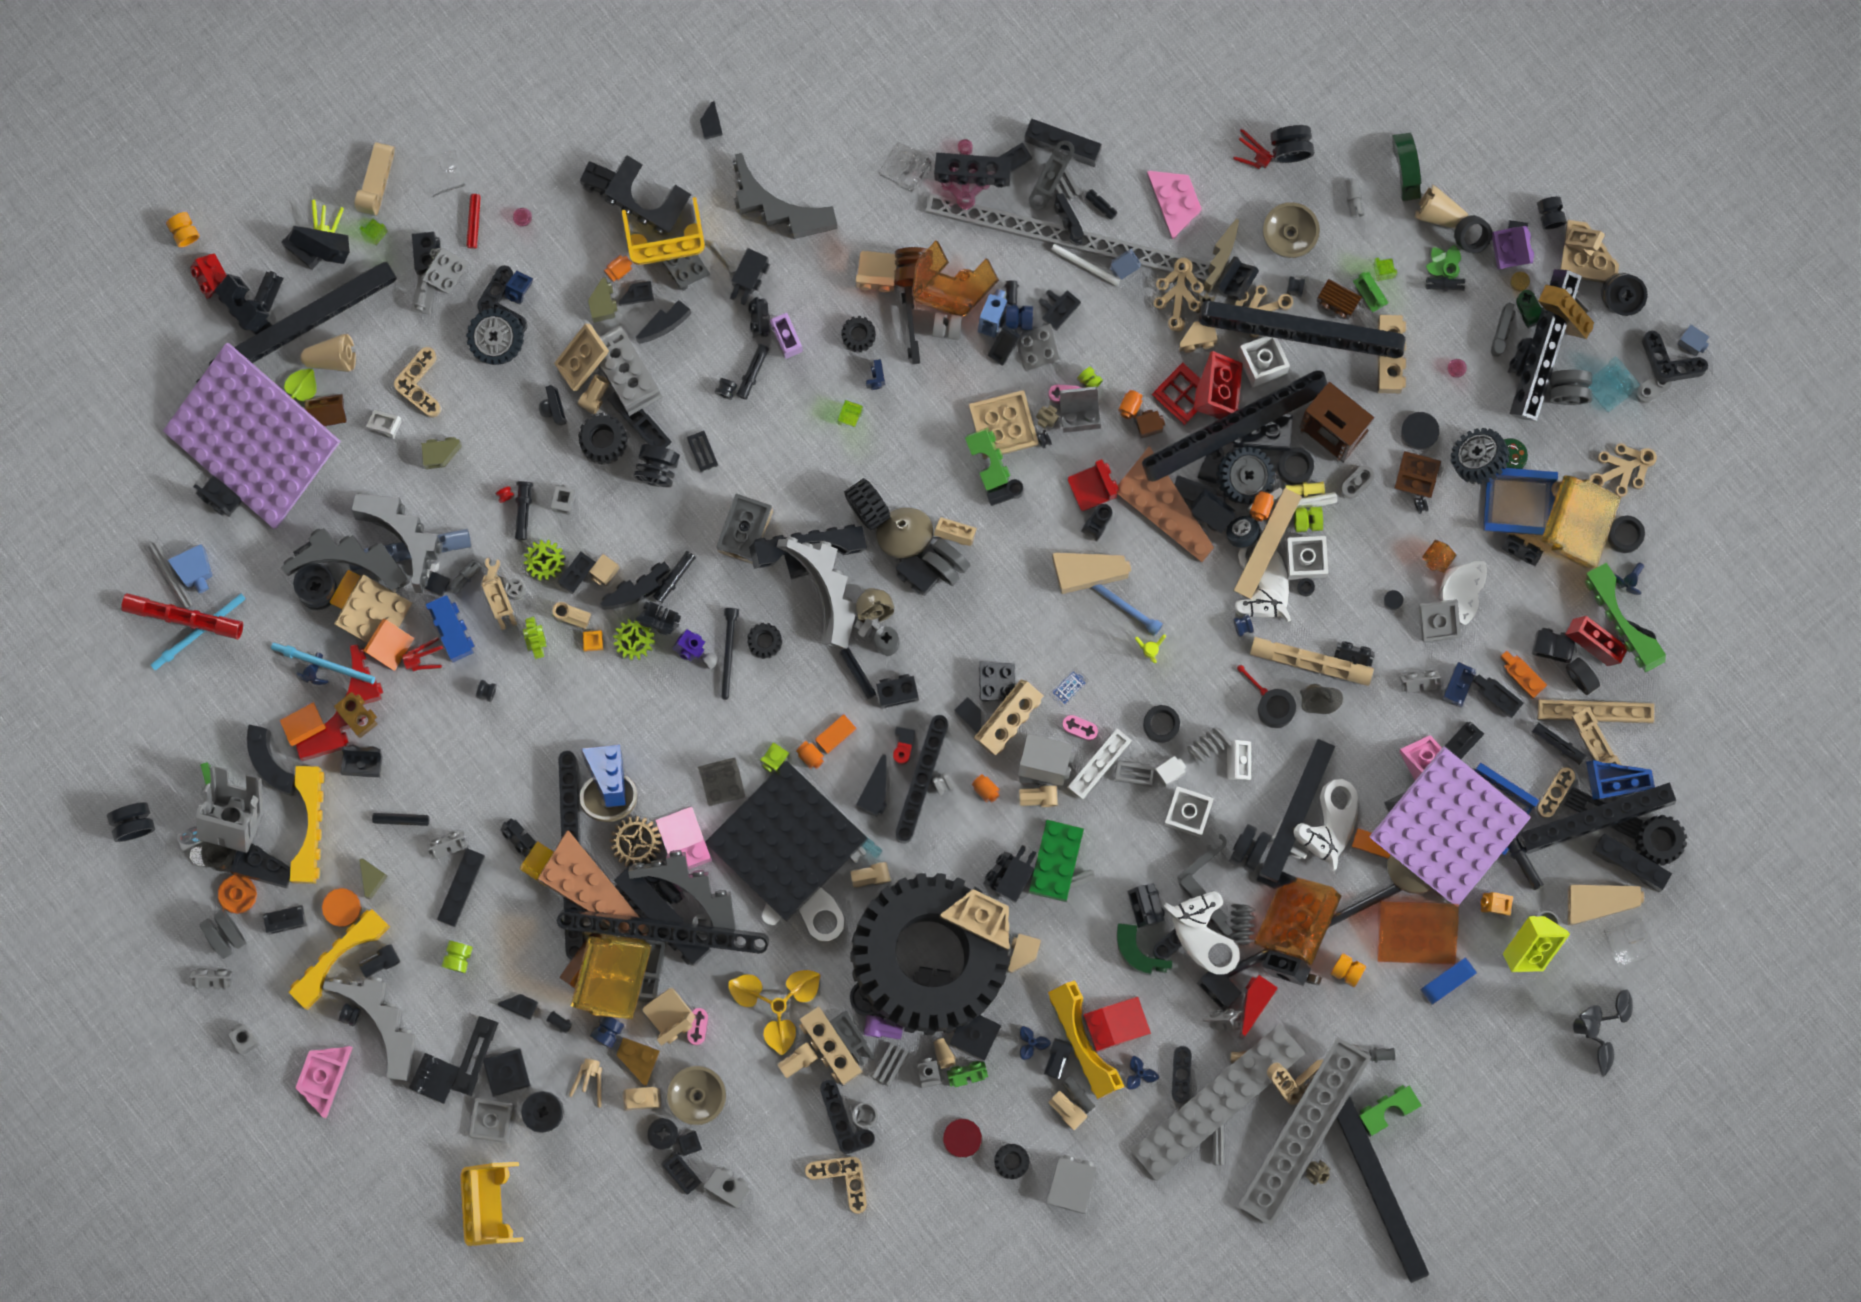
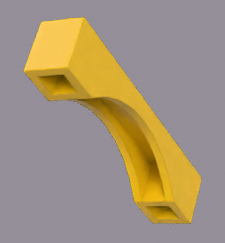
M296 766L295 786L301 793L306 805L308 828L303 846L297 856L291 861L290 882L293 884H316V879L320 877V868H317V860L321 858V849L318 848V841H321L322 830L319 829V822H322L323 819L320 802H323L324 799L321 783H324L325 779L324 772H322L320 767Z
M373 909L370 911L366 910L359 917L361 920L356 925L352 924L346 930L347 934L342 939L338 938L332 944L333 948L328 953L324 952L318 958L319 962L314 967L311 965L304 972L305 976L301 980L297 979L290 986L291 990L289 993L306 1010L322 996L326 975L342 954L356 945L377 941L390 928Z
M1076 981L1065 983L1049 991L1050 1002L1057 1011L1058 1019L1063 1024L1067 1039L1074 1048L1075 1056L1079 1059L1083 1073L1088 1078L1091 1091L1096 1098H1102L1123 1088L1124 1085L1117 1069L1102 1060L1093 1050L1087 1039L1082 1022L1083 996Z

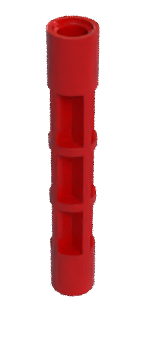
M129 593L124 595L121 604V610L126 613L143 617L149 616L165 620L167 623L174 622L190 626L191 629L198 628L236 640L240 639L243 632V621L223 616H212L200 613L199 610L192 611L176 607L174 604L167 605Z

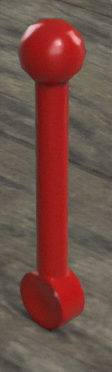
M1243 665L1237 667V670L1242 672L1260 690L1262 696L1268 692L1266 688H1262L1245 671Z

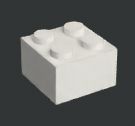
M1263 337L1241 345L1237 354L1243 363V368L1252 387L1283 377L1288 374L1290 368L1277 338Z
M1326 536L1287 538L1288 580L1327 578Z
M1177 786L1164 826L1201 838L1214 798Z

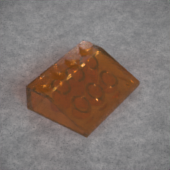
M1296 877V882L1277 889L1254 944L1267 950L1303 959L1306 964L1312 966L1342 896L1332 886Z
M1381 901L1378 904L1377 962L1456 964L1459 904Z

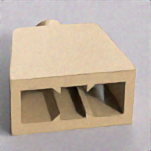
M660 1088L625 1089L623 1091L624 1111L661 1108Z

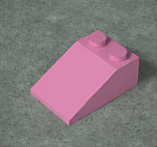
M1430 735L1400 749L1399 752L1414 780H1416L1442 747Z
M692 807L656 820L667 853L670 854V851L673 850L686 852L688 870L712 861Z

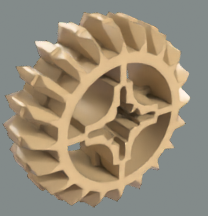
M639 816L635 817V822H633L631 817H628V824L621 820L623 827L621 828L619 825H616L615 828L619 832L612 831L611 834L616 839H610V843L616 844L610 847L612 851L617 850L613 856L616 858L621 855L618 860L619 863L626 860L625 866L628 867L631 862L634 864L645 860L650 864L649 857L656 860L657 856L653 853L654 851L660 853L661 850L656 846L662 845L661 841H656V839L661 838V834H654L659 830L658 827L651 829L654 823L650 821L646 825L647 818L645 817L642 819V822H640ZM639 827L635 834L624 835L628 829ZM644 829L651 835V844L642 839ZM639 837L640 839L638 840L642 844H636L633 848L634 844L630 840H636ZM621 840L630 846L628 856L621 849ZM639 849L649 850L643 856L634 857Z

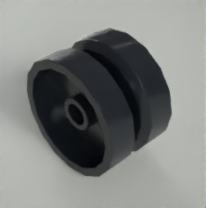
M1292 125L1271 132V145L1275 147L1272 151L1274 161L1277 163H1294L1314 156V145L1309 142L1312 139L1311 127Z
M1621 272L1607 278L1601 290V297L1604 305L1610 311L1619 315L1630 316L1642 310L1646 304L1648 293L1647 287L1641 279L1632 274Z
M142 802L127 805L113 810L106 815L109 825L115 827L111 831L115 842L137 839L156 830L153 820L146 818L150 814L148 803Z
M1247 824L1243 834L1240 833L1232 849L1234 851L1229 862L1238 866L1241 864L1244 856L1248 858L1244 864V869L1253 874L1272 835L1263 831L1255 841L1253 838L1257 828Z

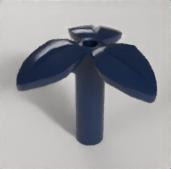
M1639 562L1633 571L1624 577V580L1614 574L1616 576V583L1620 588L1626 587L1628 593L1641 595L1642 592L1634 587L1637 585L1639 574L1645 567L1644 564Z
M316 653L315 657L322 659L323 654ZM315 664L307 666L303 674L296 673L306 683L309 681L314 685L329 683L328 680H321L316 677L319 666Z
M1022 1026L1020 1038L1028 1042V1044L1020 1049L1021 1059H1030L1034 1055V1046L1040 1051L1045 1050L1051 1045V1041L1043 1036L1037 1039L1033 1038L1034 1032L1030 1028Z
M1133 1056L1130 1060V1069L1136 1072V1075H1131L1127 1079V1088L1130 1090L1140 1086L1141 1078L1147 1083H1152L1159 1079L1156 1071L1143 1069L1144 1063L1137 1056Z

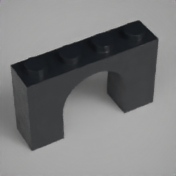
M626 155L602 194L605 198L604 200L610 205L614 206L616 204L621 207V211L625 210L627 215H634L639 223L652 226L653 231L657 234L667 235L670 233L691 194L674 185L659 208L645 209L640 207L633 199L631 188L643 164Z

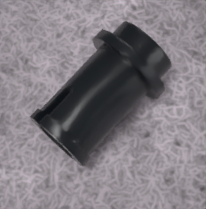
M1008 280L1004 285L1007 293V304L1016 305L1017 288H1019V285L1015 280Z
M552 1011L546 1020L557 1027L560 1033L564 1032L566 1034L572 1027L569 1019H564L555 1011Z

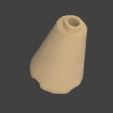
M1432 184V188L1429 187L1418 204L1421 209L1420 211L1416 210L1415 218L1455 229L1460 220L1468 216V213L1437 186Z
M348 334L339 335L305 348L303 353H301V362L308 368L349 372L354 370L356 364V353H352L351 346H354V343Z

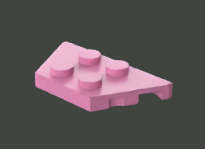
M1148 171V178L1171 238L1175 239L1189 225L1190 221L1202 211L1189 175Z
M351 1046L309 1051L295 1088L323 1118H327L353 1050Z

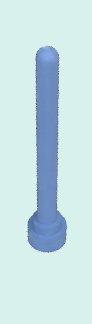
M1101 584L1092 586L1093 589L1146 625L1148 632L1153 636L1163 626V623L1154 619L1150 620Z

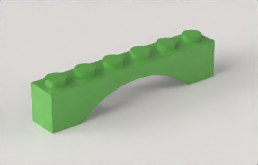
M1607 562L1587 572L1585 584L1588 590L1594 592L1597 604L1605 609L1606 618L1609 622H1613L1615 632L1624 639L1627 651L1629 653L1632 652L1635 656L1634 660L1638 668H1642L1646 673L1665 663L1666 654L1658 641L1637 631L1622 615L1615 597L1616 576Z

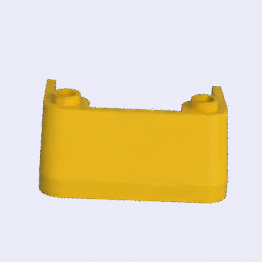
M696 197L692 199L697 223L690 224L685 228L684 237L647 243L646 238L641 234H630L626 211L622 210L629 256L634 264L644 265L698 255L703 252L705 243Z
M519 1162L489 1163L464 1167L462 1169L460 1179L464 1241L467 1246L523 1241V1237L512 1238L513 1230L508 1224L502 1223L500 1185L505 1184L509 1178L508 1168L519 1166Z

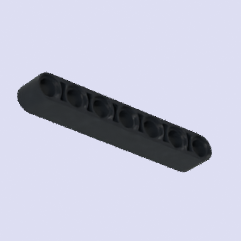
M936 715L931 720L896 828V838L903 844L909 843L913 838L948 730V720L943 715ZM941 720L945 723V726L942 729H937L934 723ZM932 738L939 741L938 746H929V740ZM927 756L933 759V763L929 766L924 765L922 762L923 758ZM919 775L927 777V781L924 784L917 782L916 779ZM913 793L921 795L922 798L919 802L911 800ZM908 811H913L916 814L913 820L905 818V814ZM903 829L910 832L909 837L906 839H902L899 836V832Z

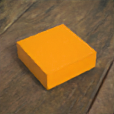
M602 630L583 632L584 652L603 650Z

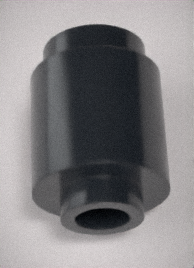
M662 879L656 885L659 889L658 892L670 904L674 902L678 904L685 897L683 895L685 890L670 881Z

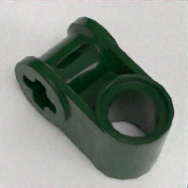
M1523 290L1517 297L1516 304L1526 327L1529 329L1537 325L1542 308L1532 291ZM1523 298H1525V299H1528V298H1529V302H1528V303H1527L1526 301L1523 302L1522 299H1523Z

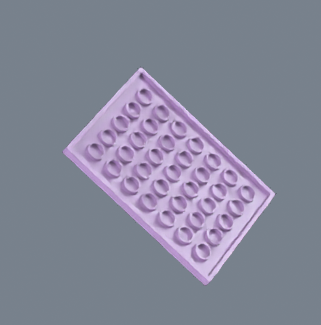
M226 343L163 430L206 470L235 492L249 508L273 529L278 528L341 442L230 343Z

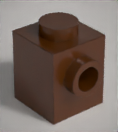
M1153 410L1143 412L1135 420L1141 439L1162 433L1163 426H1166L1163 415H1159L1158 411L1153 412Z

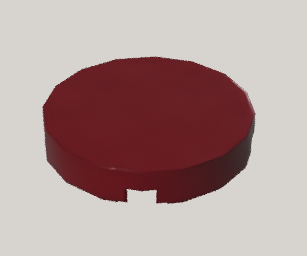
M957 1119L946 1127L943 1134V1142L951 1155L958 1158H967L979 1150L982 1143V1134L979 1127L973 1121Z

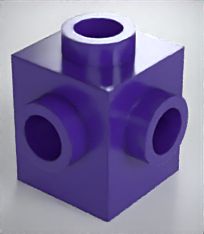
M686 629L681 633L672 649L679 653L682 659L691 662L694 658H699L705 650L702 648L705 641L702 640L699 634Z

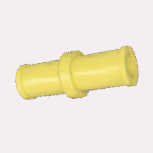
M1324 481L1285 485V488L1298 495H1303V497H1308L1311 494H1325Z

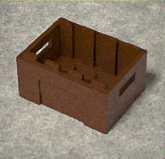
M1329 381L1305 410L1299 428L1301 429L1300 433L1305 432L1337 458L1336 461L1338 463L1339 461L1344 463L1368 434V427L1375 417ZM1323 427L1338 439L1339 442L1333 445L1318 431Z

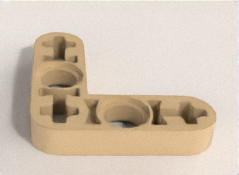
M425 347L417 353L395 379L394 387L399 394L425 415L433 418L439 415L441 407L433 397L417 385L437 358L432 348ZM425 353H426V354L431 353L430 355H431L432 358H431L430 360H429V359H426V360L423 362L424 365H426L425 367H423V366L421 365V363L417 362L418 360H420V361L422 362V361L425 359V357H424V354H425ZM413 366L420 367L421 370L418 375L410 373V369ZM405 381H407L406 385L408 386V388L411 389L410 392H408L404 387L399 389V382L404 383ZM415 392L422 393L423 397L420 401L412 399V395ZM425 401H427V403L431 406L435 404L436 411L433 412L431 410L430 412H428L429 409L424 404Z
M1324 1059L1317 1060L1295 1080L1280 1063L1270 1065L1267 1070V1076L1281 1096L1290 1105H1294L1301 1100L1314 1078L1313 1075L1316 1074ZM1310 1079L1309 1083L1304 1085L1305 1081ZM1288 1080V1083L1284 1087H1281L1282 1084Z
M846 1157L816 1161L806 1166L805 1173L812 1180L845 1176L850 1210L855 1214L863 1213L866 1210L867 1201L861 1161L858 1158ZM851 1160L859 1164L855 1171H852L851 1168H845L846 1173H842L841 1161H845L844 1165H849ZM825 1163L827 1175L822 1176L823 1172H817L816 1176L813 1177L812 1173L808 1172L812 1169L813 1165L819 1169L822 1168L821 1164ZM830 1163H837L839 1165V1171L836 1174L829 1173L828 1166ZM852 1180H859L861 1182V1188L858 1191L851 1190L850 1183ZM863 1192V1197L859 1196V1201L863 1202L864 1206H861L860 1210L857 1211L856 1207H852V1204L856 1202L855 1197L851 1198L850 1194Z

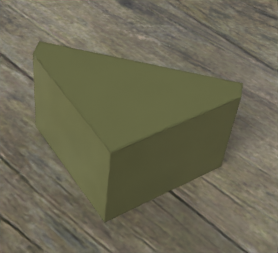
M362 858L359 861L364 893L367 899H372L388 876Z

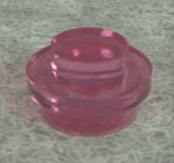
M519 208L514 212L513 220L518 226L524 227L532 221V214L526 208Z
M1461 359L1451 360L1447 367L1448 373L1455 378L1462 377L1467 370L1466 363Z

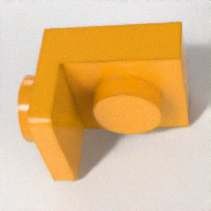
M1495 892L1483 893L1480 902L1481 912L1511 916L1513 896Z

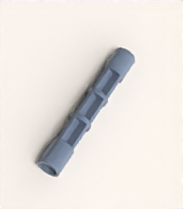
M468 528L438 535L440 542L443 544L441 553L471 547ZM403 542L384 545L396 562L412 559ZM349 564L351 571L364 569L362 567Z

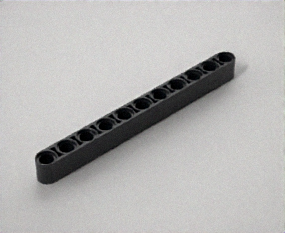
M383 262L234 348L253 364L394 283L397 277L389 263Z
M1204 301L1201 304L1198 318L1199 323L1203 326L1389 358H1401L1404 355L1406 337L1400 333L1214 301Z
M1321 370L1313 371L1146 457L1142 461V466L1147 480L1152 482L1160 480L1314 400L1328 384L1325 373Z
M566 750L560 753L558 758L561 839L568 830L576 834L575 839L581 845L578 761L573 752ZM566 756L573 757L570 765L563 764V759ZM567 775L574 777L573 782L570 784L564 783V778ZM568 794L574 795V800L571 803L564 801L565 796ZM568 813L575 814L574 821L566 822V815ZM563 897L564 909L583 910ZM564 915L565 923L571 922L569 915ZM565 929L566 956L572 960L573 957H571L570 951L575 947L580 949L583 945L584 932L579 931V935L576 938H571L569 935L571 930Z
M564 909L557 917L558 926L566 930L757 954L764 953L769 945V938L766 934L744 930L576 909ZM569 915L571 922L565 923L562 920V916ZM581 918H589L591 924L587 926L582 924ZM600 921H609L610 927H602ZM626 922L629 925V930H622L620 923ZM644 924L648 926L649 931L647 933L641 932L639 925ZM665 927L668 930V934L661 935L658 928ZM683 929L687 932L688 936L682 938L678 935L677 931ZM704 932L707 935V939L700 940L697 937V933ZM722 934L726 937V941L721 943L717 941L716 936ZM743 937L746 943L739 945L735 939ZM762 939L765 942V946L757 947L755 940Z
M1349 1095L1336 1118L1410 1283L1429 1276L1428 1269Z

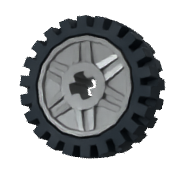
M503 309L483 310L475 315L476 317L470 321L471 324L468 325V333H466L468 338L467 345H469V350L480 361L491 365L505 364L516 358L518 352L522 349V344H524V332L522 331V325L519 323L520 321L512 313ZM493 333L497 334L498 340H493Z

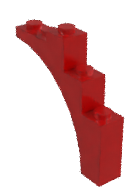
M358 644L350 646L352 669L371 675L369 667H365L364 664L366 654L363 651L364 648L360 649ZM351 677L346 696L351 692L355 696L359 694L366 702L365 704L382 700L381 694L384 692L381 682L378 683L376 679L371 684ZM354 702L347 705V711H353L356 708V703ZM338 711L324 724L326 727L324 730L296 744L299 758L302 761L341 751L343 746H347L346 743H349L347 733L343 732V730L349 729L350 726ZM362 717L359 720V726L365 724L364 718L366 717Z

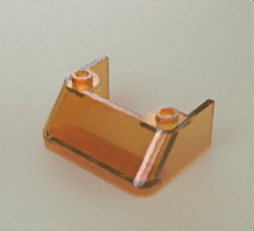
M935 240L916 261L912 296L917 303L949 314L965 316L995 286L999 279L987 258L974 271L962 269L955 277L940 273L948 265L949 261L939 242Z

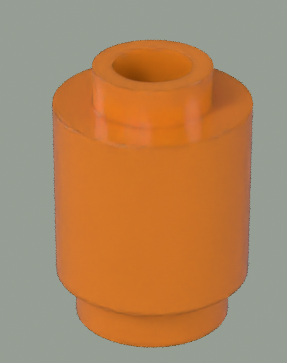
M619 255L606 266L607 268L604 272L612 282L620 280L632 270V262L626 255L624 257Z
M1129 390L1128 393H1125L1118 409L1121 412L1120 416L1129 420L1135 418L1143 402V395L1134 390Z
M1260 491L1256 495L1250 510L1253 519L1257 521L1268 519L1274 503V497L1271 494Z
M805 741L796 750L799 754L798 757L810 769H818L824 763V755L812 743L809 744L808 741Z
M981 774L973 781L974 791L986 803L989 801L993 803L1000 796L998 793L1000 789L988 776L985 777Z

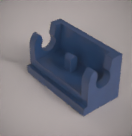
M1458 662L1442 700L1462 708L1476 674L1475 669Z

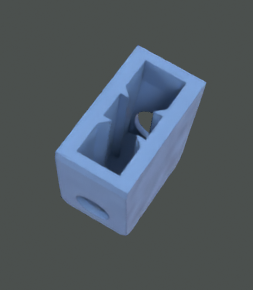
M997 289L994 295L989 294L979 318L977 332L993 338L996 337L1007 305V300L1005 299L1007 293L1005 291Z
M201 544L168 560L188 588L195 585L198 593H203L209 589L205 580L212 577V571L206 550Z

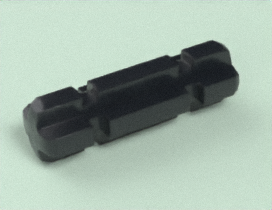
M1093 189L1087 192L1086 199L1090 202L1092 201L1093 205L1103 214L1106 213L1110 220L1116 217L1118 214L1117 210L1113 207L1111 208L1110 204L1100 195L1097 196Z

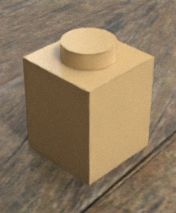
M602 554L589 571L592 576L591 580L599 586L601 584L607 586L620 567L613 560Z

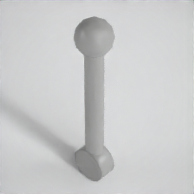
M711 241L709 244L710 247L715 249V251L727 265L728 271L731 274L735 273V266L731 265L728 262V260L717 247V243L715 241Z

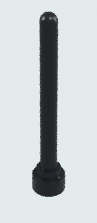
M724 608L727 629L721 693L723 700L729 698L734 625L739 617L740 610L737 608Z

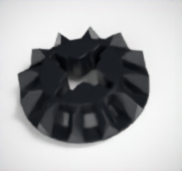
M667 1118L655 1120L651 1123L647 1132L650 1144L660 1150L670 1149L676 1143L679 1136L678 1127ZM665 1128V1132L669 1133L670 1135L664 1136V1139L662 1140V1137L656 1133L662 1132Z

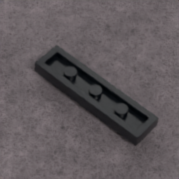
M466 848L437 917L438 921L456 927L485 855Z

